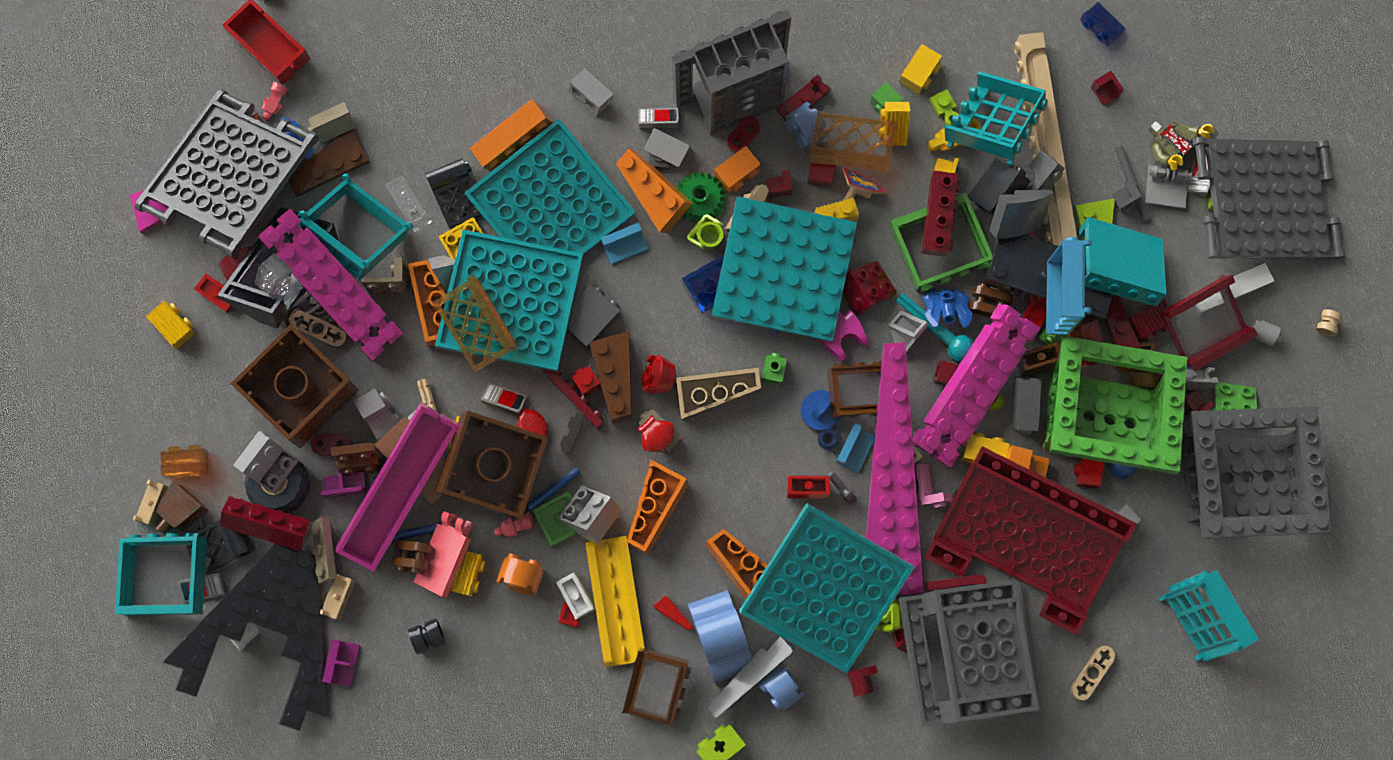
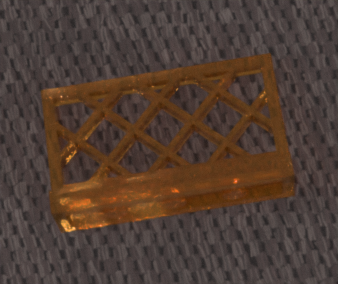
M817 112L811 148H809L807 156L810 162L889 172V160L897 122ZM821 119H831L833 125L823 130L820 126ZM844 121H850L853 127L843 133L838 125ZM864 123L870 124L873 129L863 136L858 128ZM883 126L891 127L890 133L884 138L878 133V130ZM837 128L841 135L831 141L827 133ZM856 130L861 138L851 144L846 136ZM876 132L881 140L870 146L866 139ZM823 136L829 141V144L824 148L816 147L817 140ZM844 138L849 146L844 150H837L835 144ZM864 141L869 148L863 153L857 152L854 147ZM884 144L886 146L885 156L876 155L874 149Z
M475 275L467 278V282L433 303L472 370L477 372L506 353L515 351L519 346L480 280ZM466 288L471 292L469 302L459 300L461 291ZM447 300L454 301L452 312L444 311L440 304ZM458 302L468 305L465 316L455 314ZM472 306L480 307L481 314L479 319L469 317ZM454 316L464 319L462 330L455 329L452 326ZM468 320L478 322L476 333L465 331ZM482 323L491 326L490 336L479 334ZM464 334L475 336L472 347L464 346L462 343ZM478 337L489 339L486 351L476 348ZM492 340L500 342L504 348L497 353L489 352ZM474 351L485 353L483 362L475 365L472 360Z

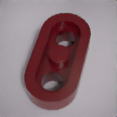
M747 117L741 121L728 138V148L730 151L737 153L752 143L760 132L759 121L754 117ZM747 127H752L754 130H753V131H747L746 128H747ZM738 141L741 145L735 146L734 143Z
M319 434L311 440V449L319 456H331L332 447H338V444L342 441L345 443L344 446L353 445V442L346 435ZM320 441H323L324 446L318 448V443Z

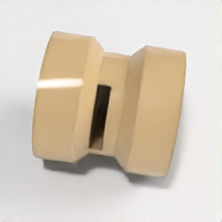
M1323 310L1321 313L1322 320L1318 323L1316 331L1326 336L1335 337L1338 333L1337 326L1341 323L1343 316L1333 310Z

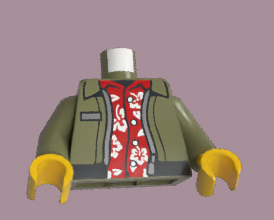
M1174 121L1166 128H1163L1158 122H1154L1148 129L1156 137L1150 145L1155 161L1170 168V171L1176 170L1177 165H1183V158L1194 148V138L1201 137L1202 135L1205 139H1210V133H1214L1211 124H1205L1202 127H1192L1178 124Z

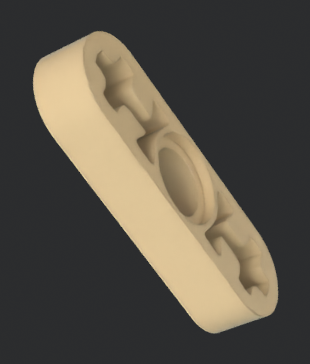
M294 310L289 315L290 324L297 330L333 346H340L346 340V334L340 327L307 312ZM302 315L301 318L308 322V325L306 326L301 322L296 325L294 318H299ZM315 323L323 325L320 333L312 332V326ZM327 331H329V332H331V333H333V334H336V333L338 332V334L340 335V338H339V339L336 338V339L333 341V338H332L330 335L326 334V333H327Z
M1101 646L1094 651L1071 686V694L1075 699L1086 700L1091 696L1115 659V653L1111 647ZM1100 652H1108V660L1104 659L1100 665L1093 663L1094 660L1096 662L1100 661L1102 657L1101 654H1099ZM1090 667H1095L1098 670V677L1096 679L1088 677L1087 670ZM1082 678H1084L1087 682L1092 683V686H1090L1089 684L1085 686V695H1078L1079 691L1076 689L1077 686L1082 687L1085 683V681L1081 680Z

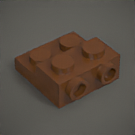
M373 442L331 448V456L336 460V468L345 476H352L356 472L364 471V473H374L377 469H382L381 452Z

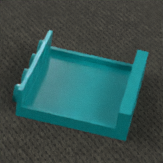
M1090 217L1086 219L1079 229V236L1085 237V240H1091L1092 245L1086 246L1087 275L1084 278V286L1157 307L1166 296L1163 239Z

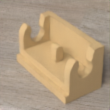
M148 480V487L136 516L134 515L133 519L155 527L160 516L155 511V508L169 487Z
M336 574L320 614L341 620L356 581Z

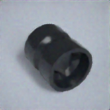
M437 618L425 622L424 627L418 625L408 629L410 641L417 655L426 652L430 645L436 648L446 644Z

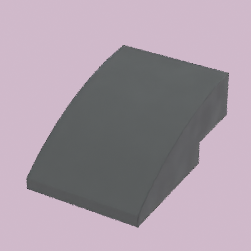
M1015 190L1014 195H1000L989 230L996 239L1018 237L1038 230L1043 225L1053 191Z

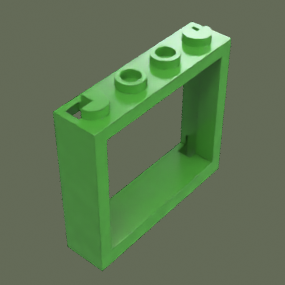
M966 193L955 197V200H958L957 209L961 208L982 259L932 278L920 281L900 233L902 229L924 222L927 207L890 221V231L916 292L919 290L926 292L934 288L933 285L941 283V285L951 282L954 277L959 276L963 278L970 275L973 270L978 269L982 271L989 267L992 253Z

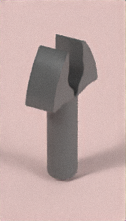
M834 471L829 472L828 476L839 490L841 497L852 506L857 501L854 493L844 485Z

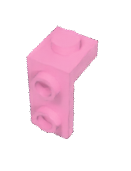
M916 464L915 476L919 483L918 497L921 505L933 506L934 508L946 507V503L953 500L952 493L933 494L929 465Z

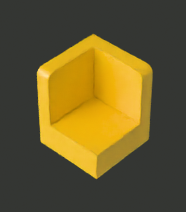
M938 158L934 170L955 173L959 158H955L953 162Z

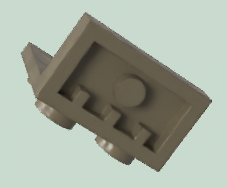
M402 257L394 258V264H391V276H394V278H361V283L373 295H382L383 292L400 295L403 292H409L408 265Z

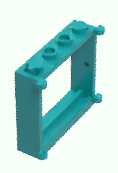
M345 173L341 177L344 181L307 213L304 210L299 212L298 215L301 216V222L298 225L303 231L308 227L337 261L361 280L407 238L408 231L413 229V224L411 222L405 223V220L392 213L388 207L383 206L372 195L367 194L358 184L350 181V176ZM344 195H347L396 233L365 261L314 223L317 218Z

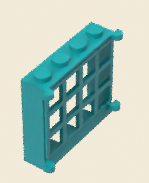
M978 71L977 88L970 87L969 101L961 102L960 116L953 115L952 126L946 124L944 127L945 141H949L947 147L953 148L955 142L1009 159L1007 165L1012 167L1015 156L1022 151L1025 139H1029L1033 125H1037L1041 111H1045L1047 107L1046 90ZM989 91L1002 94L997 103L984 100ZM1007 96L1019 99L1015 108L1002 105ZM1024 101L1035 104L1031 113L1020 110ZM981 104L994 108L989 117L976 113ZM999 109L1012 113L1007 122L994 118ZM1016 115L1027 117L1023 126L1012 124ZM973 117L986 121L981 130L969 127ZM991 123L1004 126L999 135L986 132ZM1008 128L1020 131L1015 140L1004 137Z
M1205 570L1200 574L1177 582L1168 587L1169 592L1158 597L1159 601L1167 600L1195 648L1200 652V654L1194 656L1195 661L1202 658L1204 662L1237 652L1259 640L1217 570L1210 573ZM1202 587L1210 601L1205 602L1197 588ZM1193 590L1200 602L1199 605L1196 606L1188 593L1189 591ZM1213 605L1221 619L1216 620L1208 606ZM1204 608L1211 620L1210 623L1207 624L1199 611L1200 609ZM1220 624H1225L1232 636L1231 638L1226 637ZM1215 626L1216 630L1222 638V641L1218 642L1217 638L1210 629L1211 627Z

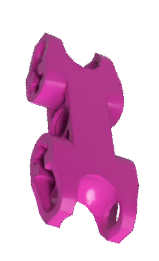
M851 310L846 311L844 314H841L839 311L832 342L819 340L824 348L841 363L847 358L840 345L844 338H854L863 347L869 344L860 321Z

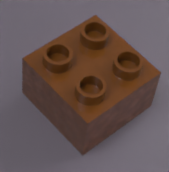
M292 324L230 383L280 433L300 449L359 391Z
M468 410L461 412L458 421L459 427L452 438L435 492L513 518L522 519L548 437Z

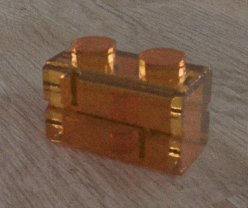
M189 445L188 449L180 450V447L173 446L168 447V451H161V475L165 478L209 474L208 451L201 448V445Z

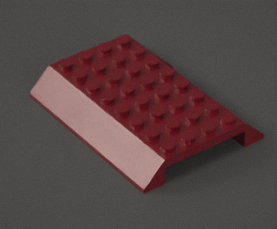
M982 446L965 474L933 536L924 558L963 577L972 560V556L1046 592L1047 595L1039 616L1078 635L1087 618L1086 612L1124 542L1129 541L1137 523Z

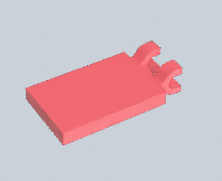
M443 511L441 516L442 525L437 524L429 545H432L431 554L424 555L423 561L429 562L428 571L423 570V574H416L413 582L447 598L470 544L471 538L467 536L474 523L465 521L455 514Z

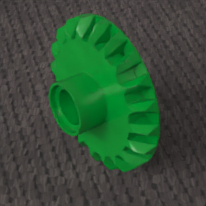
M702 172L692 173L689 176H685L678 183L677 189L693 203L684 213L683 217L697 223L704 215L717 218L721 214L726 204V192L722 182L716 176ZM697 193H703L705 194V198L697 199L695 195Z

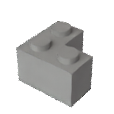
M376 389L353 401L378 441L401 420L397 413L393 414L390 410L392 404L383 392L379 393Z

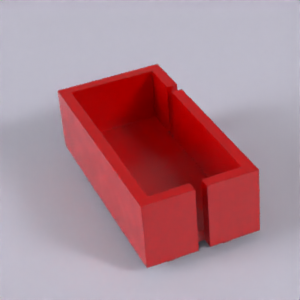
M248 0L222 24L227 34L281 85H284L295 74L294 69L299 70L311 59L307 51L253 0Z

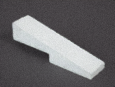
M1266 263L1233 276L1235 283L1230 285V289L1234 298L1237 299L1274 282V279ZM1220 292L1195 305L1199 315L1224 304Z

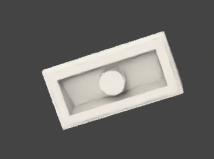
M577 572L556 582L575 619L596 610Z

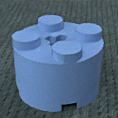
M809 102L786 116L787 120L784 122L787 130L793 132L796 136L795 142L801 149L804 147L810 149L829 136V131L825 133L824 130L827 128L825 121L815 108L811 110L808 107L811 105Z
M780 663L762 678L758 685L765 693L769 691L773 697L771 702L778 710L783 708L786 711L805 696L804 691L799 693L797 689L800 685L786 667L784 669L779 667L782 664Z

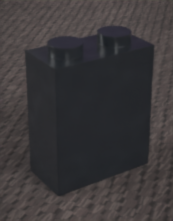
M995 158L967 196L970 201L994 216L1000 195H1014L1015 190H1025L1031 182L1025 176L1027 173L1018 166L1014 168V165L1012 167L1008 166V160L1006 159L1002 162Z

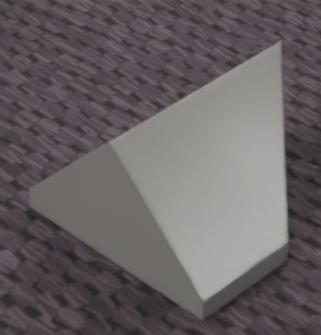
M445 255L429 258L428 261L447 295L455 259Z
M900 311L888 326L890 327L894 343L906 342L907 353L925 332L929 324L922 319Z

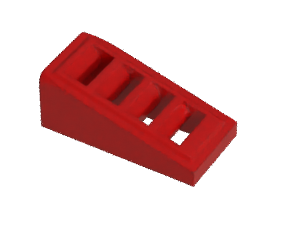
M667 596L662 597L653 605L657 611L689 631L693 629L692 624Z

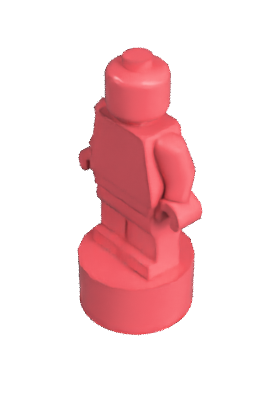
M273 82L270 90L272 91L269 99L264 98L262 109L266 111L263 114V118L266 121L271 119V114L276 115L283 107L279 103L288 91L287 87Z
M530 512L523 514L522 519L518 518L512 521L511 517H508V519L501 522V527L495 529L494 534L496 536L504 534L506 537L518 536L517 531L534 528L535 525Z

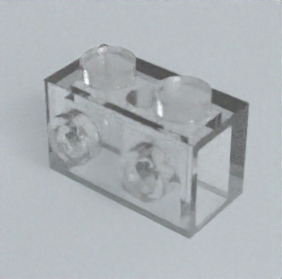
M274 253L259 266L254 284L261 291L281 297L289 289L287 286L292 280L290 277L293 269Z

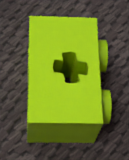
M723 724L714 731L716 736L711 740L706 737L697 745L699 749L696 752L702 760H728L742 749L745 743L730 724L727 727ZM717 740L725 742L723 746L725 750L723 752H716L714 750Z

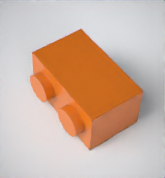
M745 146L715 168L714 176L722 182L723 187L728 193L733 190L736 192L743 187V183L746 180H752L759 175L761 164Z

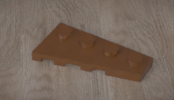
M352 129L341 134L291 175L288 181L295 195L299 197L370 162Z

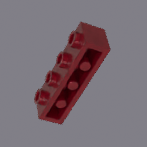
M933 170L930 176L921 254L946 257L948 252L952 251L953 239H950L951 232H954L956 220H953V212L957 211L958 200H955V193H958L960 189V180H957V173Z
M229 496L221 511L220 527L302 551L309 536L310 520Z

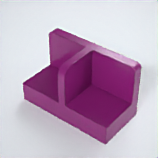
M359 472L352 476H345L343 473H339V475L323 477L324 491H321V496L334 498L367 494L366 473Z
M332 639L322 682L352 686L360 645Z

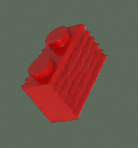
M789 475L787 477V498L828 499L830 496V477L828 475L826 477L824 475L822 477L820 475H810L809 477L807 475L805 477L803 475L801 477L799 475Z

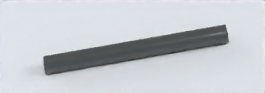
M1123 146L1116 147L1115 150L1127 181L1131 179L1141 194ZM1143 199L1137 203V207L1143 222L1150 220L1151 217Z

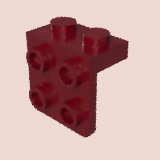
M873 261L850 270L846 274L843 294L855 314L860 316L873 305L894 297L896 290L879 262Z

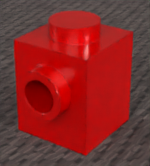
M590 366L587 368L581 367L574 372V376H572L573 382L585 398L601 388V384Z
M1084 458L1078 461L1074 467V476H1077L1075 486L1093 489L1100 487L1103 462Z

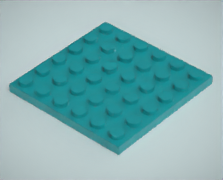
M560 119L556 120L464 193L499 237L583 253V255L598 244L601 238L608 236L636 213Z
M737 196L711 316L832 342L857 222Z
M462 230L435 347L558 372L583 253Z
M806 503L739 612L832 666L848 673L915 567Z

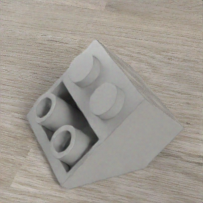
M259 431L234 463V466L274 494L299 459Z
M581 486L558 519L583 538L598 544L622 511L610 496Z

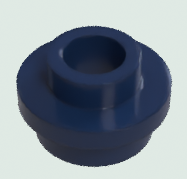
M823 430L818 436V444L824 450H832L838 444V436L833 430ZM830 437L832 442L829 444L825 443L824 438Z

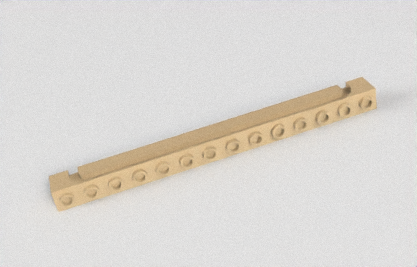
M1043 32L1019 35L1014 43V52L1018 54L1019 61H1017V71L1021 73L1022 80H1020V83L1046 90V99H1048L1045 111H1041L1037 125H1033L1031 129L1029 145L1034 151L1032 160L1042 150L1065 167L1047 55H1045ZM1024 101V110L1031 113L1035 104ZM1066 168L1061 178L1049 188L1053 191L1043 222V225L1046 224L1047 231L1045 232V242L1057 246L1066 238H1077Z

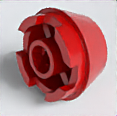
M650 355L646 360L650 363L646 371L643 370L641 386H644L643 391L649 392L650 395L668 393L676 381L675 364L661 355Z

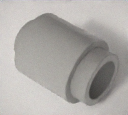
M1256 320L1252 326L1258 334L1253 339L1271 347L1274 343L1278 344L1282 338L1281 328L1264 320Z

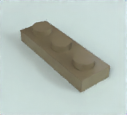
M321 517L311 523V534L314 541L313 553L316 558L318 583L326 584L336 578L329 517Z

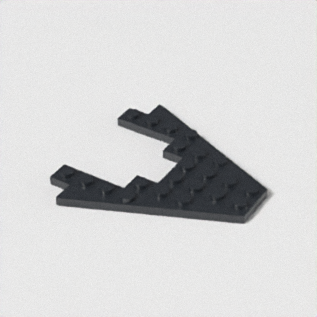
M274 544L164 659V664L182 669L175 691L197 697L219 636L241 642L247 623H251L286 635L287 638L280 656L300 663L278 725L300 731L307 711L325 717L327 715L326 686L325 682H322L325 670L320 590L314 554Z

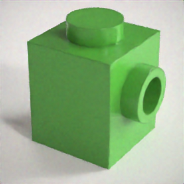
M885 83L872 95L870 103L880 115V110L884 109L885 102H902L903 98Z
M771 353V355L766 356L761 382L781 386L787 361L786 358H783V355Z

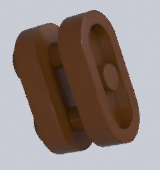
M979 283L978 286H974L972 296L977 298V301L970 302L969 310L974 314L990 318L998 304L1011 305L1013 295L1010 294V290H996L983 283ZM985 300L997 303V306L985 303Z
M397 540L395 549L401 550L400 557H393L392 566H396L395 570L408 572V569H411L410 572L423 574V570L428 571L429 562L423 561L424 554H431L432 545ZM409 552L416 553L415 559L408 558Z

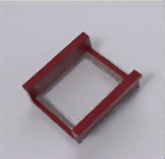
M1221 275L1218 280L1160 311L1179 355L1187 357V365L1192 367L1193 371H1197L1258 336L1255 328L1245 324L1230 289V285L1235 283L1233 275Z

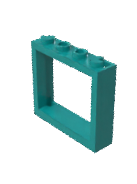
M168 533L166 537H160V534H147V538H141V535L132 534L129 535V538H120L115 615H203L207 539L199 537L198 533H186V537H180V534ZM192 545L189 605L132 606L136 547Z

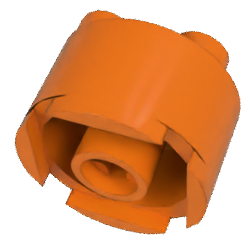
M508 554V557L503 560L496 583L501 586L503 582L507 584L506 589L529 595L531 591L533 596H536L544 573L540 566L541 563L530 559L526 562L520 560L521 557L518 555Z

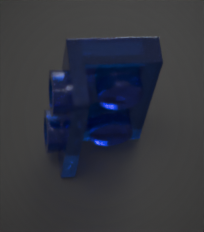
M1099 2L1089 10H1086L1080 18L1083 26L1091 30L1096 35L1098 41L1104 43L1107 47L1126 30Z

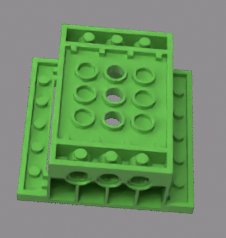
M1062 336L1059 359L1050 375L1043 450H1049L1050 453L1178 475L1181 461L1187 357ZM1086 360L1163 374L1155 389H1144L1137 386L1080 377L1081 361ZM1083 414H1091L1094 420L1086 421ZM1105 417H1110V418H1112L1113 421H1114V424H1113V425H1108V424H1106L1105 421H1104V418H1105ZM1124 421L1133 422L1135 428H1127Z

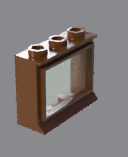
M882 361L872 362L871 365H865V362L853 363V366H845L844 363L834 364L827 371L833 420L838 419L840 416L856 418L870 414V417L878 415L877 408L880 394Z
M640 647L622 713L672 726L673 720L678 721L681 708H677L678 701L684 699L686 688L682 687L684 679L688 680L692 667H688L689 660Z

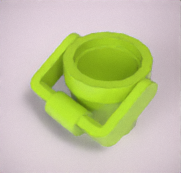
M704 215L692 228L687 239L691 244L702 250H715L723 240V230L721 228L723 224L709 215Z
M894 599L876 627L877 630L893 632L903 628L900 604L897 599Z

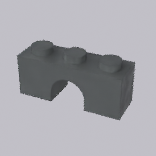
M1040 150L1028 165L1035 173V181L1025 190H1050L1049 188L1052 184L1061 178L1065 167L1049 154Z

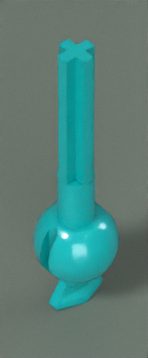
M902 293L896 302L912 316L926 321L929 324L927 328L949 346L947 352L951 359L961 363L974 341L966 335H958L956 337L940 323L938 328L933 327L926 319L925 310Z

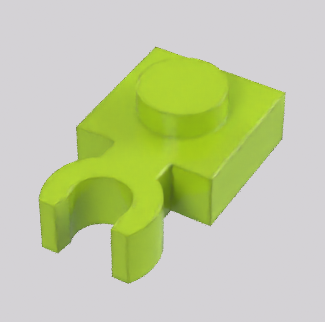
M948 89L930 97L929 102L937 116L944 115L945 125H951L949 118H952L953 115L959 116V114L953 111L957 105Z

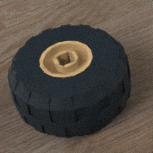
M298 461L274 494L247 475L244 485L246 495L252 503L261 504L267 508L280 510L288 514L299 508L307 498L310 489V478L305 466Z

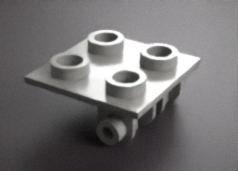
M1148 165L1145 203L1186 208L1187 185L1191 179L1189 170L1176 169L1170 171V168Z

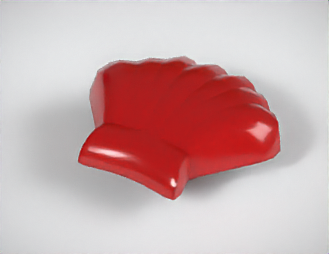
M521 410L516 427L547 437L548 424L544 417L535 410Z
M652 415L643 425L637 428L642 433L643 450L647 452H660L669 446L674 439V424L669 421L656 420Z

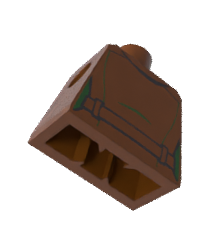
M173 481L155 508V511L163 517L155 527L163 534H166L172 526L175 529L184 531L206 513L208 508L182 485Z

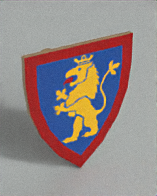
M842 168L848 186H851L844 200H847V198L851 199V197L854 198L856 194L869 199L872 193H887L884 188L867 177L847 168Z

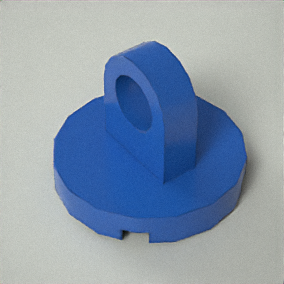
M818 390L811 392L801 404L802 420L807 427L814 431L831 429L840 419V417L836 420L832 419V402L830 401V393L828 391Z

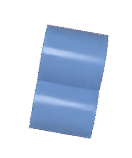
M728 590L688 604L715 684L734 678L752 659L739 617Z

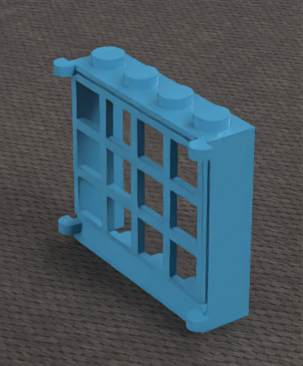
M1076 237L1066 238L1047 261L1046 334L1068 335L1070 332H1073V328L1084 318V314L1091 313V308H1083L1085 246H1091V240L1079 241Z

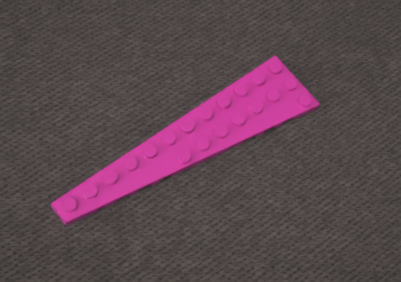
M906 342L883 344L880 394L877 408L878 415L865 537L915 567L897 596L923 594Z

